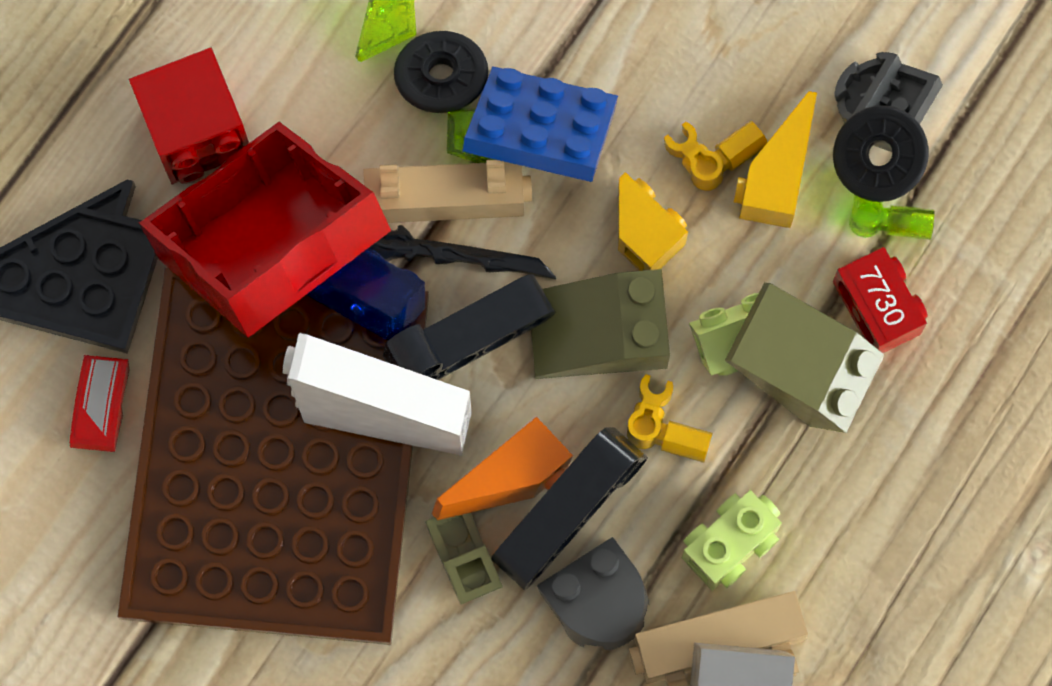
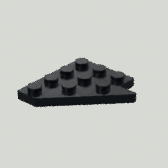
M127 179L0 247L1 321L128 354L158 260L155 251L139 225V222L142 220L127 217L136 188L134 181Z

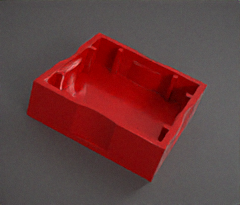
M277 122L229 157L212 174L189 186L139 222L158 259L248 338L391 231L373 191L341 167L323 160L316 154L309 143L281 122Z

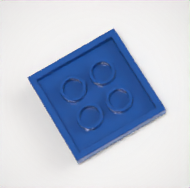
M492 66L464 137L462 152L593 182L614 116L618 95L605 93L598 88H584L566 84L555 78H541L524 74L512 68L502 69Z

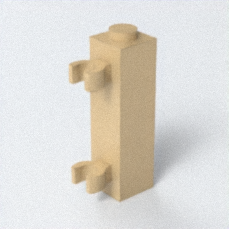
M495 159L486 160V163L398 167L397 164L379 165V168L363 169L364 185L374 192L388 223L524 216V202H532L531 175L522 176L521 165Z
M791 591L637 633L634 638L635 647L628 648L635 675L643 673L646 684L665 679L667 686H688L684 674L692 671L694 643L782 650L794 656L791 645L804 642L808 632L796 592ZM796 659L794 663L793 677L797 676L796 673H799Z

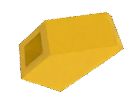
M625 172L619 177L618 251L639 271L661 269L686 245L688 231L685 228L687 224L672 208L665 210L654 200L656 195L645 181L640 178L633 180Z

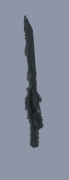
M399 225L397 230H391L352 260L353 265L379 261V264H383L392 259L405 258V260L411 261L415 256L433 258L435 264H448L457 261L481 265L486 272L490 273L512 271L556 279V276L539 258L452 243L415 239L403 225Z

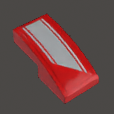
M84 355L74 404L69 442L70 448L115 452L123 419L122 401L130 371L128 359Z

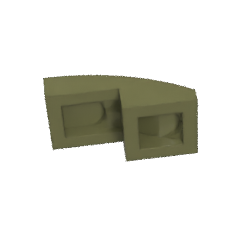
M471 513L437 520L434 517L425 521L460 605L503 587Z

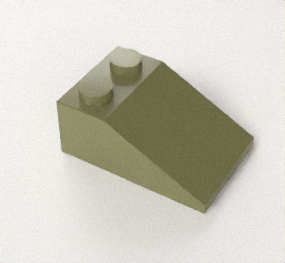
M662 269L619 272L542 289L556 313L546 322L531 330L535 379L668 368L670 350Z
M764 282L725 361L810 427L847 433L884 354L854 330L777 286Z

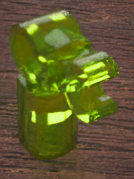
M854 195L849 226L853 233L863 238L872 237L881 230L886 231V235L931 240L935 210L890 205L889 208H884L883 202L868 201Z

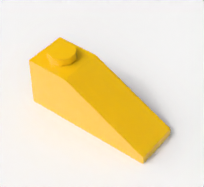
M808 91L751 162L747 178L738 177L733 203L742 204L739 219L791 228L797 205L817 92Z

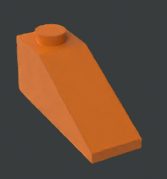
M535 417L438 497L432 515L437 520L535 498L545 488L547 490L551 488L568 468L573 455L539 418Z

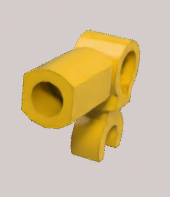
M749 121L717 144L715 152L709 151L704 144H698L696 130L688 122L682 124V132L688 138L686 142L679 144L674 142L669 135L664 137L666 150L670 155L683 159L682 165L691 174L693 184L698 189L704 191L717 188L722 182L724 171L727 169L733 171L762 150L767 144L765 135L753 121Z
M645 374L641 379L639 395L642 402L636 403L633 414H631L628 420V440L638 449H648L656 444L662 446V451L704 463L713 433L669 421L668 424L662 423L665 412L661 407L667 405L671 400L673 382L667 381L665 390L662 393L653 394L648 388L651 375Z

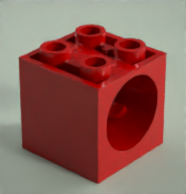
M212 47L129 78L171 185L178 182L188 184L199 180L204 176V172L223 165L229 157L249 143L242 120Z

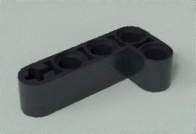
M528 274L424 330L418 324L399 332L386 342L383 357L387 363L439 380L543 324L556 312L535 276Z
M615 427L604 428L590 441L493 554L492 561L523 590L528 589L544 573L610 495L634 477L645 464L648 457Z

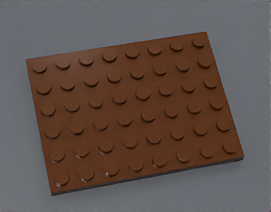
M165 267L117 616L120 620L384 645L392 644L413 445L304 423L299 408L295 407L296 399L291 396L292 388L287 385L288 375L283 374V363L288 346L296 347L299 333L310 335L385 361L383 351L389 339L414 325L420 324L423 330L426 328L429 291L322 282L248 338L175 273Z

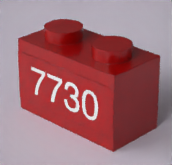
M885 247L837 269L833 279V284L862 337L881 353H885L920 336L927 324L925 319L928 317L927 310L917 294L912 296L904 283L906 273L897 257L890 258Z

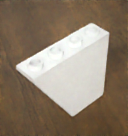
M299 333L296 347L288 346L283 363V374L288 375L287 385L292 388L291 396L296 399L295 407L299 408L304 423L462 456L472 414L470 391L306 334Z

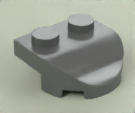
M889 52L876 53V59L866 61L860 65L855 61L840 76L835 88V99L844 123L863 109L873 106H891L907 112L920 124L943 86L938 75L902 64L898 54ZM881 141L873 145L892 152V148L887 142Z
M613 537L537 585L540 594L564 626L569 638L581 647H584L586 644L602 646L605 650H613L632 641L635 638V634L640 633L644 627V617L649 605L645 586L638 570Z

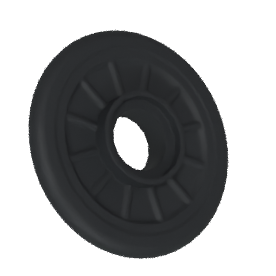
M433 31L414 38L401 50L394 66L395 84L403 98L414 107L432 113H448L468 106L481 94L488 79V63L481 48L470 38L451 31ZM439 64L448 65L453 69L452 74L445 79H436L429 72L431 68Z
M873 106L854 114L839 130L833 147L834 168L842 184L854 195L873 202L891 201L910 192L921 180L929 158L928 141L921 125L907 112L891 106ZM881 141L889 143L892 148V158L890 161L882 166L873 165L869 159L871 147Z

